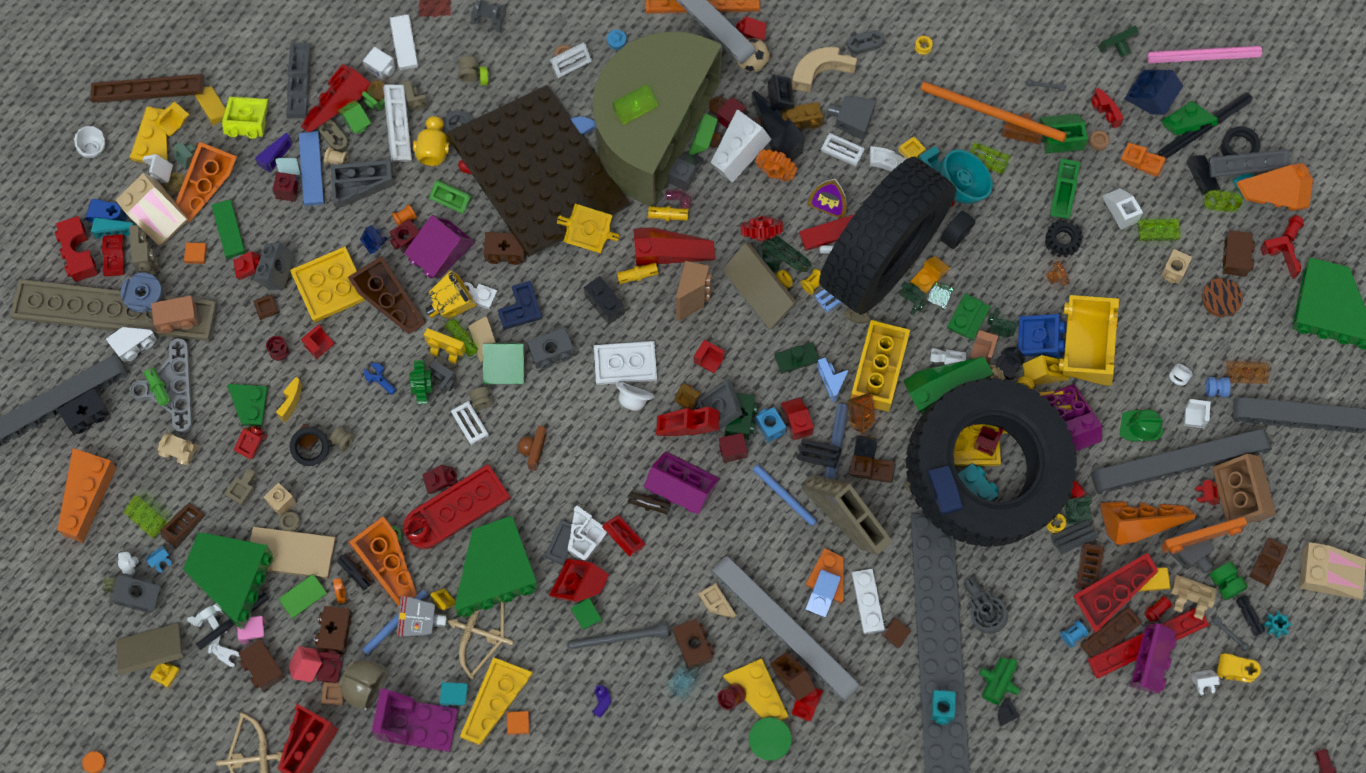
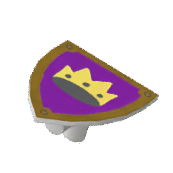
M834 178L824 181L812 191L807 206L841 219L845 217L846 196L842 187Z

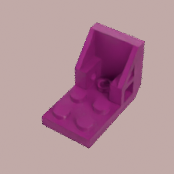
M380 689L371 732L380 741L450 752L458 709L418 703L408 696L391 690Z

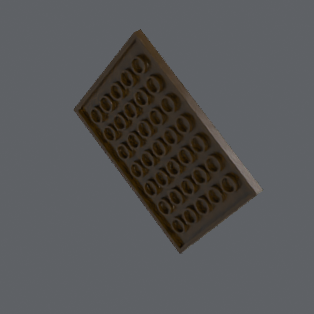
M548 85L447 132V138L528 257L564 240L567 226L557 224V220L564 222V220L558 219V216L570 218L575 204L610 215L627 208L630 204L618 185L608 175L600 159L573 124L571 118Z

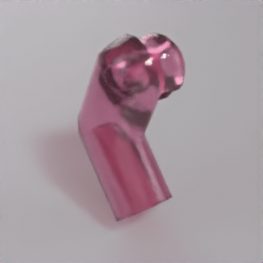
M666 190V200H678L681 202V208L684 209L691 207L692 199L685 192Z

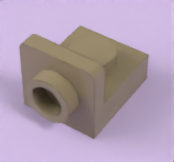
M410 80L404 81V91L409 110L419 111L428 106L426 95L418 96L416 87L411 86Z

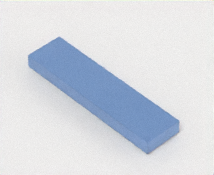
M319 132L299 133L304 206L324 204Z

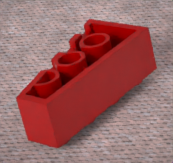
M1146 553L1073 595V598L1094 633H1096L1159 571L1149 554Z

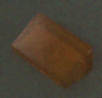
M1226 360V376L1229 377L1230 383L1268 384L1270 364L1260 361Z
M867 393L848 400L851 427L863 434L875 423L873 394Z

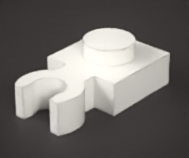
M464 282L466 288L470 289L469 293L477 306L490 310L497 296V290L478 284L476 289L473 288L471 283Z
M932 348L930 361L944 362V365L965 361L966 352L948 349L942 351Z

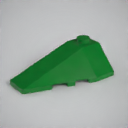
M983 356L920 370L903 381L917 409L923 415L933 403L951 389L966 382L989 378L994 373Z

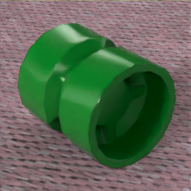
M1232 561L1209 574L1213 583L1220 586L1218 591L1225 601L1249 587L1243 577L1237 575L1239 571Z

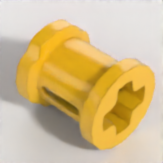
M814 269L807 279L800 281L801 287L809 295H813L814 290L820 286L819 277L821 272L818 269Z

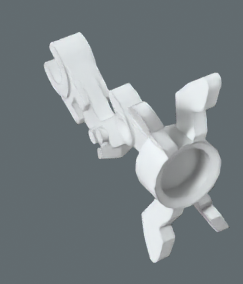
M214 604L198 613L196 617H189L187 621L201 627L203 621H209L214 630L220 626L215 616L219 612H223ZM219 636L208 646V653L211 654L213 652L218 656L219 660L230 667H235L236 665L230 662V658L233 655L240 657L239 652L219 646L221 636Z

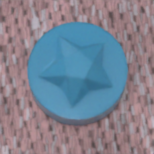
M621 30L611 31L607 36L609 47L615 50L622 49L626 45L625 33Z

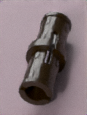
M634 491L630 492L629 496L637 498V500L628 498V504L643 507L646 511L654 510L668 515L669 509L662 508L661 506L670 508L671 502L656 499L653 495L646 496Z

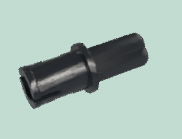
M344 553L337 559V563L348 573V578H352L363 591L367 589V586L369 587L373 584V581L361 570L362 567L357 566L347 554Z

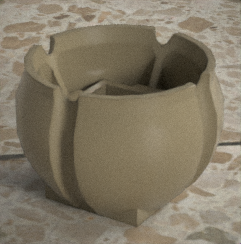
M372 660L350 661L338 683L344 699L356 708L368 710L378 697L376 692L380 691L384 686L387 671L380 664Z

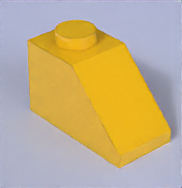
M1041 355L1023 363L1024 377L1032 379L1035 385L1070 380L1069 376L1063 375V371H1059L1060 359Z

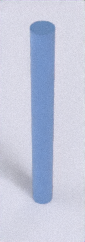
M756 465L753 468V471L808 524L813 526L817 522L762 467Z
M422 589L414 599L423 601L428 594ZM399 613L362 649L366 655H369L397 627Z

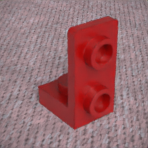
M1288 236L1264 241L1260 247L1262 255L1269 254L1274 256L1282 251L1291 278L1295 279L1301 271V264L1295 257L1294 245L1289 241Z

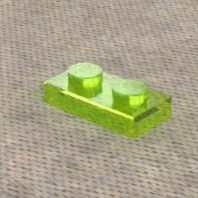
M1178 219L1139 220L1137 223L1139 241L1180 239Z

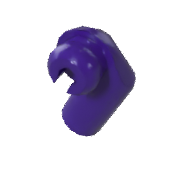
M598 685L594 690L598 704L592 713L601 718L611 705L612 700L608 688Z

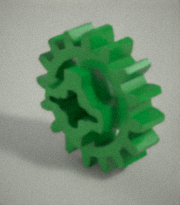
M415 360L414 371L409 373L411 394L416 395L418 404H428V395L433 391L431 370L426 369L425 360Z

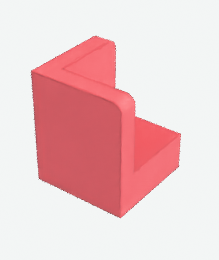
M297 647L289 663L292 679L306 682L313 681L322 664L318 649Z

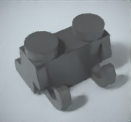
M477 0L471 12V24H479L480 19L478 18L482 16L492 19V23H494L493 28L500 31L502 22L505 19L506 8L503 5L494 6L484 0Z

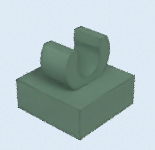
M180 142L174 145V158L187 170L197 148L193 144L185 147Z

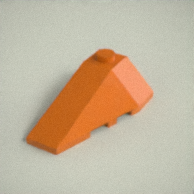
M1300 163L1244 179L1236 184L1247 201L1261 204L1268 202L1273 203L1275 207L1286 206L1289 210L1297 211L1307 209L1310 205L1313 178L1305 164Z

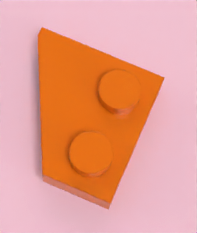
M824 548L806 586L814 589L821 569L838 575L841 578L833 600L842 604L844 600L843 557Z

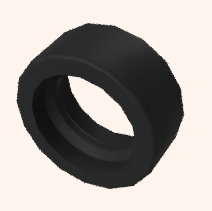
M1245 126L1231 128L1225 134L1220 145L1223 156L1238 155L1229 146V142L1233 137L1247 139L1252 145L1250 153L1259 152L1261 147L1260 138L1257 133Z
M961 211L948 225L940 241L951 249H955L969 233L975 223V219L965 211Z
M305 427L298 430L292 436L290 453L299 464L314 466L321 463L327 457L329 441L321 430L314 427ZM307 434L317 436L322 443L320 454L312 459L302 457L297 450L299 439Z

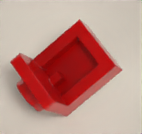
M250 251L234 259L236 278L241 280L256 273L261 254Z
M815 688L806 697L799 701L796 699L791 714L810 722L823 691Z

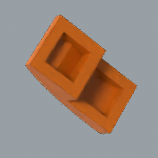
M1128 142L1121 161L1159 178L1166 163V158L1149 153L1147 148Z

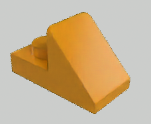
M934 256L924 262L923 268L910 281V285L926 296L950 270V267Z

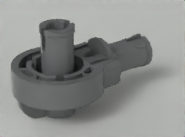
M970 577L973 586H971L968 579L964 581V586H966L978 607L976 609L972 601L968 602L971 608V619L975 627L985 634L999 633L1008 622V611L1005 604L1000 599L994 597L990 591H987L986 593L991 600L989 602L976 577ZM1000 608H1003V611H1004L1003 618H1002V616H1001V615H1002V612H1001ZM978 620H979V622H980L982 625L984 624L985 627H982L981 625H979V624L977 623Z

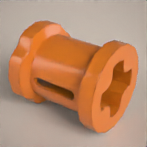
M409 204L399 212L391 213L397 226L407 219L417 220Z

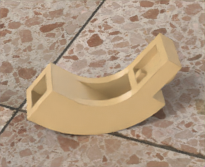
M824 47L814 50L803 57L798 63L792 79V89L810 93L814 78L825 70L832 69L854 74L857 58H853L850 55H839L840 48Z

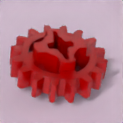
M759 216L750 218L748 222L740 224L741 236L750 237L758 241L774 238L776 234L784 232L783 221H779V219L773 220V217Z

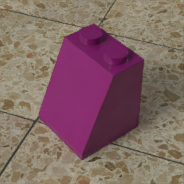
M431 215L404 254L409 257L408 261L423 268V273L429 278H441L476 242L447 218Z

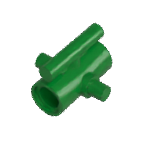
M1000 657L994 670L991 669L989 671L984 667L981 668L979 675L987 681V685L981 695L983 699L995 705H1000L1005 692H1011L1014 695L1019 693L1020 688L1011 681L1018 667V662L1015 659L1010 658L1008 660Z

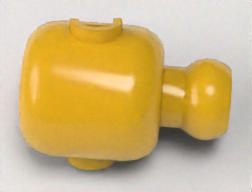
M431 116L426 120L425 125L427 129L419 132L417 140H414L413 151H415V157L421 164L438 166L445 161L446 154L449 153L450 143H448L446 134L441 131L444 127L443 120L439 117Z

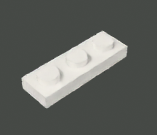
M873 569L852 572L863 635L884 631L885 628Z

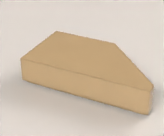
M716 583L698 593L709 613L730 618L736 617L735 612Z

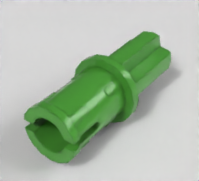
M150 368L152 373L147 369L144 372V376L150 385V392L154 393L160 406H166L170 403V398L164 388L165 383L161 381L156 368Z

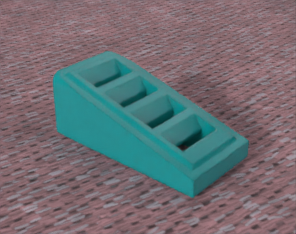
M94 218L91 233L96 239L108 235L123 234V236L130 235V226L134 224L132 222Z

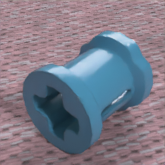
M1078 620L1074 621V625L1068 630L1060 632L1063 641L1071 648L1075 646L1079 639L1089 635L1086 627Z

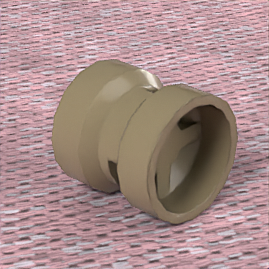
M471 56L461 57L459 59V67L461 69L458 72L459 80L463 82L476 81L478 79L476 71L478 60Z

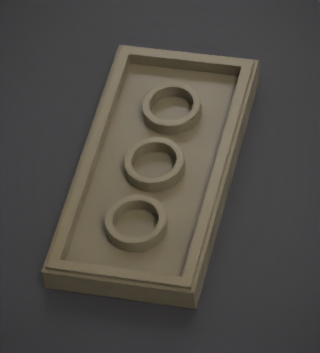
M745 243L722 269L769 330L775 328L797 304L796 300L750 243Z

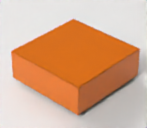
M186 243L185 264H205L206 243Z
M528 711L507 712L508 735L529 734Z

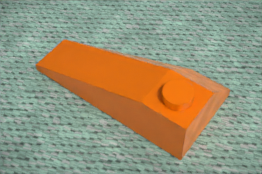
M202 142L198 143L175 202L189 219L187 222L190 223L229 177L237 156Z
M1124 501L1105 502L1100 505L1106 533L1118 545L1140 541L1195 519V514L1185 505L1159 504L1158 508H1155L1146 503H1139V507H1130Z
M383 516L347 542L398 607L400 606L401 596L414 598L417 595L396 532Z

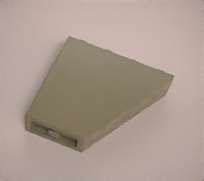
M817 475L811 476L805 481V485L801 489L860 550L878 555L893 542L850 483Z

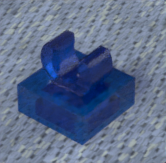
M373 225L366 227L360 238L370 254L377 252L379 247L384 245L387 240L386 237H380L381 229L375 230Z

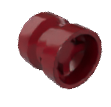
M272 336L267 340L266 349L273 360L282 361L287 358L289 348L284 338Z
M738 683L730 684L718 693V704L725 710H731L745 700L746 691Z

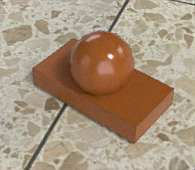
M538 425L535 438L524 436L517 444L518 451L524 456H529L527 462L529 470L536 471L547 436L546 428Z

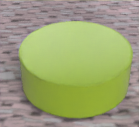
M486 66L479 67L480 86L488 85V69Z

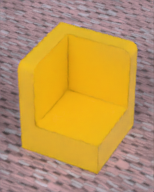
M174 101L159 114L155 124L168 136H172L186 123L189 114Z

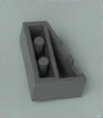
M390 160L331 165L333 204L336 209L394 186L393 166Z

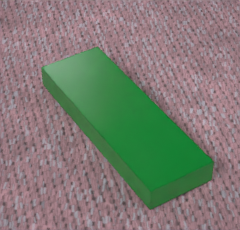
M231 199L212 204L226 259L246 254Z

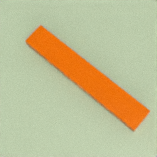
M646 0V13H688L676 0ZM707 0L718 12H760V0Z

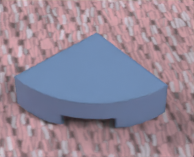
M575 117L571 119L582 135L595 129L594 121L589 118Z

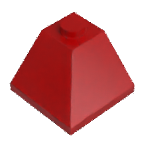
M567 559L549 596L579 602L600 594L609 574L591 562Z

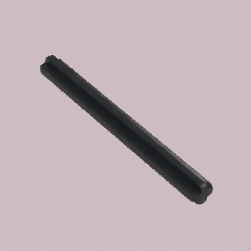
M1246 92L1214 113L1213 116L1218 118V124H1220L1251 103L1253 98ZM1210 123L1200 126V130L1184 133L1160 149L1158 155L1166 159L1215 126H1212Z

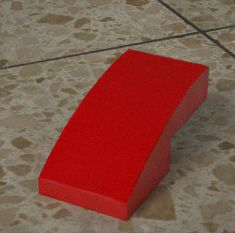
M123 234L103 236L104 277L125 275Z

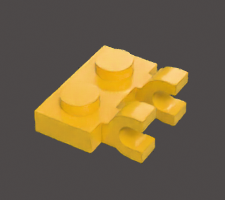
M428 328L424 333L425 341L431 347V355L438 357L439 350L442 348L449 354L448 361L451 363H457L458 355L463 357L466 351L464 342Z

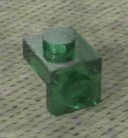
M907 282L903 284L899 295L914 303L911 315L915 316L917 311L922 312L927 303L924 301L926 293L922 292L914 284H908Z
M995 307L994 312L989 313L987 324L991 325L990 332L998 333L999 336L1005 338L1014 336L1017 322L999 319V308Z

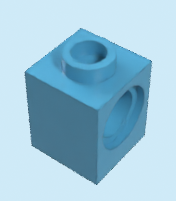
M774 407L770 410L766 408L758 413L756 424L768 443L786 434L787 427ZM770 420L773 421L775 425L772 427H768L765 425V422Z

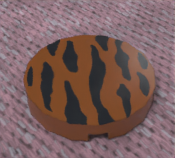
M1217 278L1211 280L1205 286L1202 292L1203 305L1208 312L1217 317L1231 316L1240 309L1243 302V293L1235 282L1226 278Z

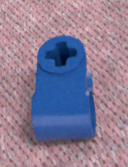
M98 199L90 200L85 220L93 223L94 218L125 222L127 220L125 212L121 210L117 203Z

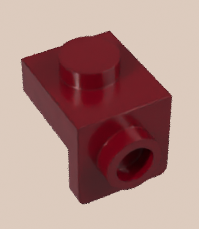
M440 465L422 474L427 494H434L458 483L457 473L450 466Z

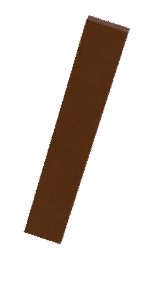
M203 74L91 83L90 101L92 103L201 95L204 92L205 77Z

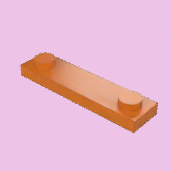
M1240 517L1165 540L1161 548L1163 553L1171 552V554L1182 551L1183 547L1226 534L1235 536L1243 532L1242 529L1247 525L1245 517Z

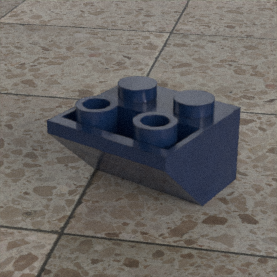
M1143 70L1124 99L1152 115H1165L1183 88V84L1173 70Z

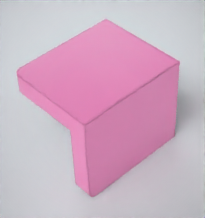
M263 616L250 617V620L245 624L244 630L237 627L238 640L242 645L250 644V639L264 637L266 620Z

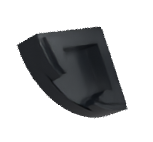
M1007 698L998 710V723L1002 727L1020 717L1010 698Z

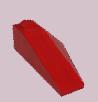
M341 64L327 83L330 85L328 91L322 92L318 97L319 105L311 108L300 127L307 132H311L338 114V110L354 100L358 101L363 97L362 93L364 91L368 93L371 83L355 69Z
M653 227L633 229L636 266H645L652 263L658 265L684 263L685 261L715 260L714 241Z

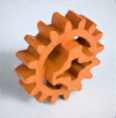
M770 149L759 151L755 161L758 164L757 167L762 168V172L767 173L766 176L785 181V179L787 181L793 180L798 169L795 167L796 164L791 162L790 158H786L784 153L773 152Z

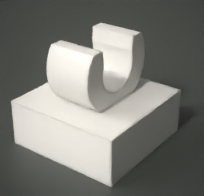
M1212 669L1191 673L1192 682L1197 686V691L1201 695L1204 694L1203 689L1205 686H1209V691L1215 693L1214 685L1219 684V676Z

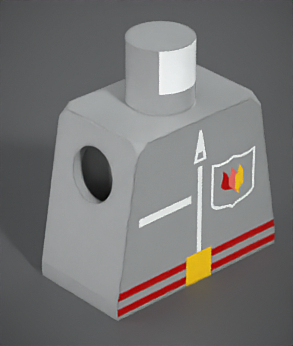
M401 596L396 637L431 635L433 626L445 627L446 615L434 614L435 604Z

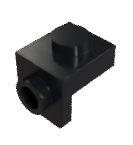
M858 435L856 437L854 455L874 458L877 438Z

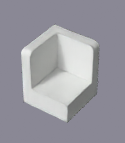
M157 154L143 156V161L150 165L149 172L151 176L155 177L160 184L168 183L173 164Z
M1190 399L1185 406L1184 426L1205 428L1210 418V401Z

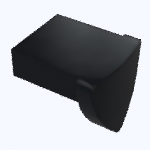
M1017 347L1005 348L995 365L996 368L1000 367V370H1003L1004 377L1008 380H1011L1019 366H1022L1024 363V357Z

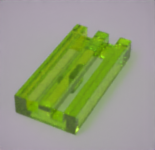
M976 142L973 143L970 153L981 158L980 160L987 169L1004 174L1011 157L1010 155ZM975 149L988 153L995 157L1001 158L1004 160V162L994 159L989 155L978 153L975 151Z

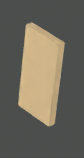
M253 527L250 542L267 545L273 554V562L268 566L267 571L308 577L314 574L316 578L329 579L336 542L335 537Z

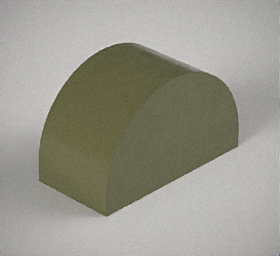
M686 32L655 33L639 38L624 46L612 56L602 69L593 95L597 153L608 175L623 193L634 200L651 207H655L669 181L670 170L677 158L683 154L721 82L722 44Z

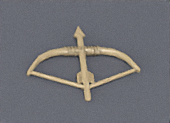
M501 602L500 631L492 629L487 632L474 627L480 610L475 611L473 615L469 616L468 624L460 623L458 619L446 620L453 628L459 627L464 629V634H462V639L460 640L459 659L462 668L470 679L474 678L477 671L502 642L508 645L514 644L513 640L504 638L503 602ZM473 632L487 637V642L495 646L471 673L466 666L465 649Z
M241 712L227 760L217 761L216 765H228L230 772L235 773L233 769L242 768L244 763L259 761L260 773H269L268 760L277 759V761H280L282 752L278 751L277 754L268 755L266 737L261 725L252 717ZM244 718L252 722L258 732L260 740L259 756L244 758L241 753L233 754Z

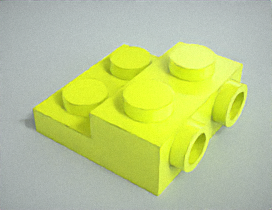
M229 97L222 121L224 134L230 137L245 135L252 139L257 136L263 137L266 126L265 117L269 105L268 99Z

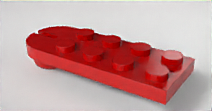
M487 464L412 510L404 519L403 531L411 545L418 549H430L511 498L490 465ZM423 528L422 532H420L419 534H414Z

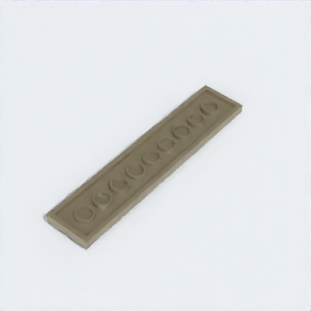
M19 279L10 317L15 320L118 331L122 327L147 329L157 336L210 341L217 303L216 301L194 299L199 325L193 326L191 329H176L170 333H159L154 326L152 312L137 313L130 310L124 304L121 291ZM137 293V294H139V296L142 297V296L145 295L146 293ZM163 295L161 301L170 300V299H175V298H181V297H173V296H164V295Z

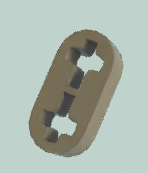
M327 120L319 126L321 136L333 150L344 152L348 148L346 136L332 120ZM325 127L331 128L332 134L327 130L325 131ZM335 138L342 142L343 145H336Z

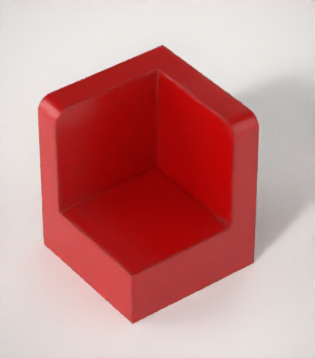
M320 324L301 338L304 347L316 359L334 346V342L324 332Z
M703 340L694 355V363L712 373H716L725 358V351Z

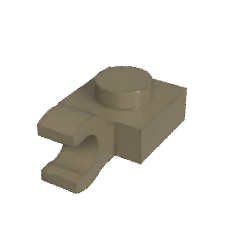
M248 468L241 480L235 477L224 495L244 506L254 491V488L250 485L258 477V474Z

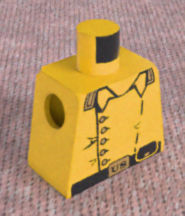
M450 271L429 291V296L433 303L426 307L425 310L431 318L440 313L443 317L450 319L477 306L460 276Z

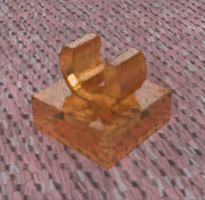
M1061 262L1053 263L1055 271L1046 274L1050 284L1060 281L1062 286L1070 284Z

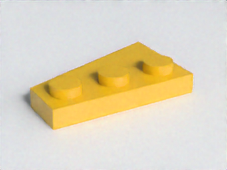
M146 107L130 155L131 161L146 163L143 161V156L154 154L168 161L167 134L155 124L159 114L164 111L163 109Z
M762 659L723 675V678L729 684L738 683L743 686L746 691L745 701L761 719L776 717L780 720H785L788 718L787 712Z

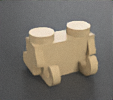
M166 433L159 442L158 455L166 458L174 456L177 458L176 462L189 465L199 445L196 443L192 444L191 441L174 436V434Z

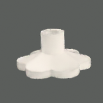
M120 552L118 554L119 568L122 569L123 573L134 575L135 565L139 563L136 556L131 558L129 552Z

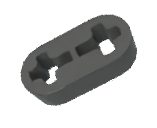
M870 31L852 36L848 41V50L855 55L877 50L883 44V35L879 31ZM872 37L878 40V42L874 43V41H871ZM856 42L857 44H860L859 48L853 46V43Z

